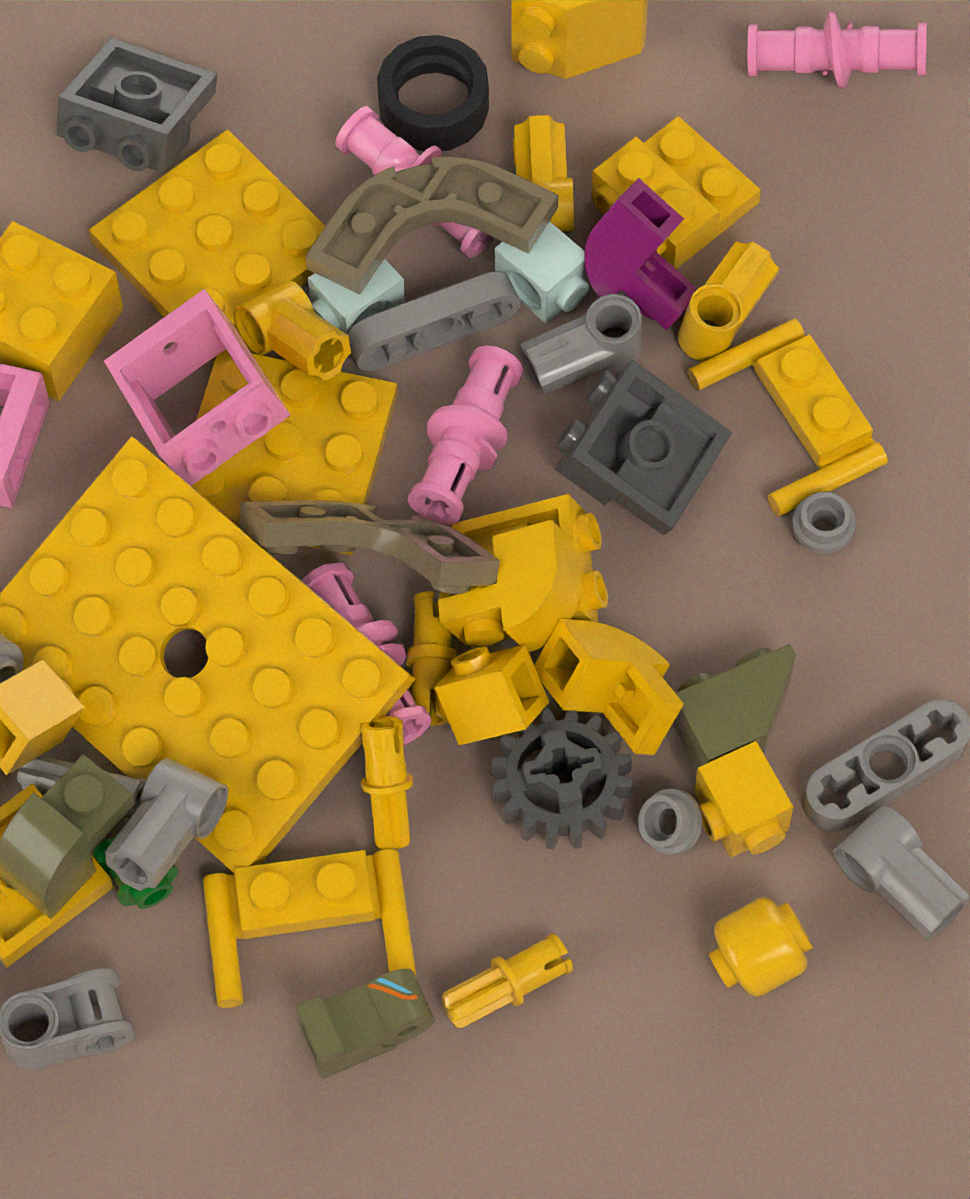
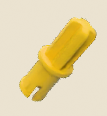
M381 716L373 720L371 727L370 722H362L360 724L366 765V776L361 780V789L371 796L375 845L381 850L401 849L410 843L406 790L413 786L414 781L413 776L407 772L402 719L392 716Z
M551 933L542 941L505 960L501 956L491 959L492 967L442 994V1007L446 1016L456 1028H463L509 1003L515 1007L520 1006L524 1002V995L563 974L567 975L573 972L572 960L570 958L564 960L561 958V956L568 953L566 947L556 934Z

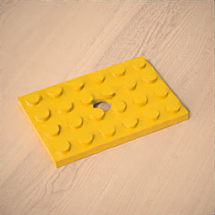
M132 436L0 593V633L21 649L24 659L22 671L44 660L55 674L70 686L75 697L85 707L73 728L127 777L147 780L154 767L161 760L169 758L227 785L228 800L218 824L206 838L199 839L195 836L194 838L233 873L234 868L262 864L362 744L360 724L362 722H370L371 727L373 720L386 716L416 680L174 470ZM181 631H199L207 640L206 653L209 657L207 664L200 673L191 678H175L167 670L164 662V652L168 642Z

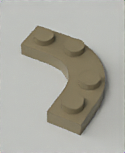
M446 156L431 157V164L415 166L397 172L393 166L369 178L344 200L307 253V269L360 295L391 248L406 233L430 223L454 222L469 226L529 254L558 209V194L505 169L475 159Z
M338 501L241 502L239 527L260 543L266 551L271 553L294 554L298 552L299 546H320L323 549L334 552H351L356 548L373 550L403 561L404 566L418 571L431 581L434 589L452 594H463L470 591L471 586L493 585L497 582L499 559L462 533L424 517L413 515L410 517V520H382L376 516L377 506Z

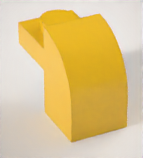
M552 519L492 536L494 556L500 560L497 583L438 600L440 623L465 645H492L500 642L504 635L508 634L519 645L525 644L528 652H532L545 646L560 618L572 619L579 602L581 590L576 543Z
M560 618L534 664L542 684L563 710L603 713L635 754L655 755L684 705L663 679L670 664L657 651L640 639L623 630L603 623Z

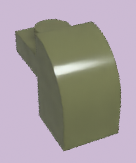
M83 754L42 798L33 792L7 826L0 840L1 878L48 918L52 919L96 872L90 852L136 804L133 793Z

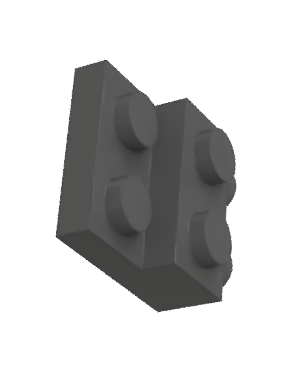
M111 37L58 97L57 136L64 138L67 144L77 151L88 152L93 149L114 155L119 158L124 166L131 170L142 171L148 168L165 173L188 145L191 122L216 93L217 74Z
M632 360L615 375L606 370L594 384L586 397V401L594 406L585 422L575 418L555 445V448L564 454L555 470L604 506L614 499L664 536L675 527L732 432Z

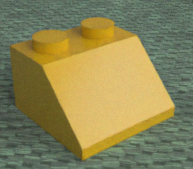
M511 0V61L520 63L526 69L535 73H548L562 79H568L641 54L646 39L648 0Z

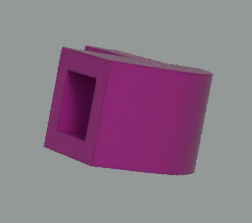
M640 178L616 200L592 229L585 246V268L588 279L599 298L610 294H618L622 290L635 302L643 316L655 320L667 330L688 307L691 297L697 288L656 252L684 218Z

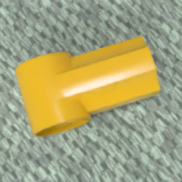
M550 115L529 116L526 121L514 125L513 155L516 175L558 194V209L550 222L561 232L574 231L572 178H567L565 124L556 122Z
M736 241L705 285L693 293L677 332L678 343L682 351L690 358L704 362L729 349L735 334L779 272V267L773 262L768 250L753 241L750 243ZM702 320L712 321L719 327L710 326Z
M286 281L235 308L234 321L237 331L246 346L254 354L265 355L273 350L307 375H315L323 382L341 373L345 359L351 354L349 336L316 314L306 293L293 281Z

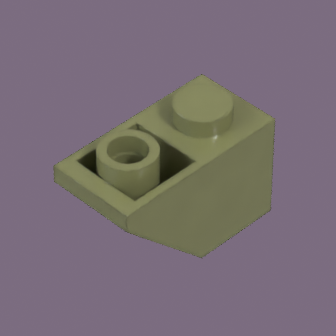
M791 644L772 652L769 648L754 650L742 657L737 662L736 667L716 676L709 672L698 674L685 681L678 688L676 694L684 705L674 720L673 725L696 769L754 741H757L763 754L765 753L792 677L796 653Z

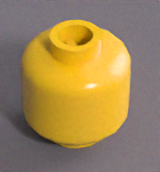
M761 897L716 923L714 935L719 947L708 954L727 988L740 983L748 994L760 997L801 975L807 968L805 953L813 949V945L787 901L778 906L770 898Z

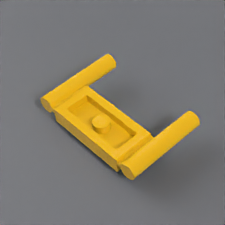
M795 318L687 369V375L696 391H700L741 370L753 366L759 379L816 466L820 468L768 494L769 505L778 517L796 509L802 500L815 493L831 492L888 463L883 447L872 438L873 428L811 335L805 336L801 324Z
M395 849L380 850L373 855L367 856L366 851L361 850L234 868L233 875L215 873L207 875L202 879L218 1007L232 1008L244 1003L236 939L244 940L382 919L389 972L411 969L417 978L399 852Z

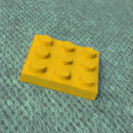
M227 129L88 231L91 243L163 317H166L205 289L236 328L234 311L237 306L286 281H293L300 287L308 282V277L313 275L314 272L307 269L306 255L326 226Z
M227 349L219 353L215 358L196 421L248 384ZM252 354L290 413V416L218 466L213 472L197 481L192 487L237 526H239L241 502L320 500L367 505L398 397L397 383L341 372L323 382L315 375H307L289 361ZM308 546V547H313V548H318V549L326 550V549L321 548L320 546ZM354 551L337 553L353 556Z

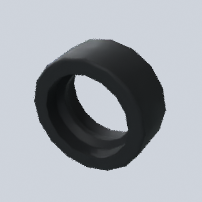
M441 35L419 36L398 45L383 60L377 76L380 119L387 129L398 138L401 137L414 149L425 151L435 145L441 151H450L469 142L483 128L489 111L487 68L478 53L458 39ZM440 73L452 76L465 84L468 90V97L459 107L449 112L428 115L412 111L399 101L398 92L408 80L422 74Z

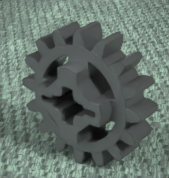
M548 707L542 710V724L534 726L531 723L526 730L518 731L519 739L508 735L501 737L500 752L505 757L492 758L491 776L499 779L492 783L493 801L506 802L502 808V820L505 824L513 823L520 818L523 820L522 839L528 841L537 831L546 833L547 849H554L559 836L568 835L571 844L577 849L581 848L582 832L588 829L599 839L606 836L607 824L605 816L617 821H621L623 818L625 804L620 799L631 798L633 780L625 775L631 772L632 758L631 754H616L621 747V736L618 731L604 737L600 735L602 718L598 715H595L584 725L578 723L577 711H567L565 720H555L554 714ZM541 747V751L534 761L523 763L532 752ZM564 772L566 780L572 782L560 784L559 778L554 773ZM600 786H604L599 797L591 805L583 809L582 804L588 795L600 793ZM537 806H541V807H543L544 809H546V810H548V811L542 810V809L538 808Z

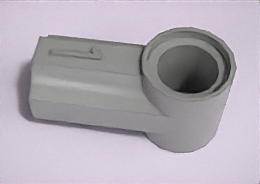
M610 294L594 301L586 315L520 344L521 356L536 389L544 396L601 369L619 371L632 360L636 362L641 355L642 316L639 307L632 299L624 295ZM613 327L621 328L628 332L617 338H610L601 334L606 329Z
M169 758L161 760L154 767L143 787L140 807L105 851L106 865L116 872L123 883L142 891L148 887L155 889L193 837L204 839L214 830L225 810L228 800L227 785Z
M882 805L833 850L837 864L853 883L868 893L878 891L928 941L935 935H939L952 923L970 900V895L922 850V842L910 823L897 811L888 806Z

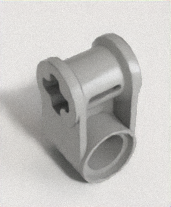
M109 968L89 970L74 975L65 981L27 992H20L9 997L0 1008V1038L9 1060L22 1069L29 1071L41 1070L45 1067L82 1056L108 1053L131 1042L135 1037L133 1025L130 1022L124 1021L115 990L120 985L117 971ZM94 1004L99 1006L102 1017L100 1020L95 1018L92 1008ZM37 1020L48 1025L45 1034L35 1041L23 1042L14 1037L18 1027L27 1021Z

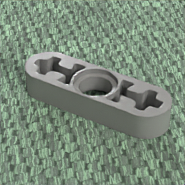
M500 271L485 273L359 321L347 333L351 353L359 369L364 371L383 369L498 326L509 320L519 310L521 301L506 273Z
M948 700L930 701L822 766L810 776L807 782L803 806L808 819L823 830L841 831L847 829L875 812L882 805L888 804L953 764L962 757L970 739V718L961 706ZM931 722H934L940 729L950 725L954 729L950 743L947 744L941 737L928 742L923 746L920 759L924 762H921L915 746L926 739ZM891 751L903 759L906 771L899 778L893 780L882 779L871 770L869 759L877 752ZM854 768L860 785L849 791L844 809H840L834 802L826 806L822 805L820 802L824 787L828 786L833 793L846 789L852 785L855 774L852 769Z

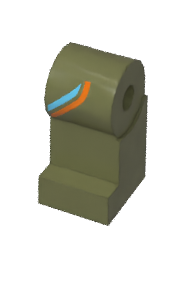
M400 969L385 973L363 986L324 1001L321 996L295 1005L299 1026L322 1079L395 1049L396 1045L426 1031L435 1021L415 974L411 969Z

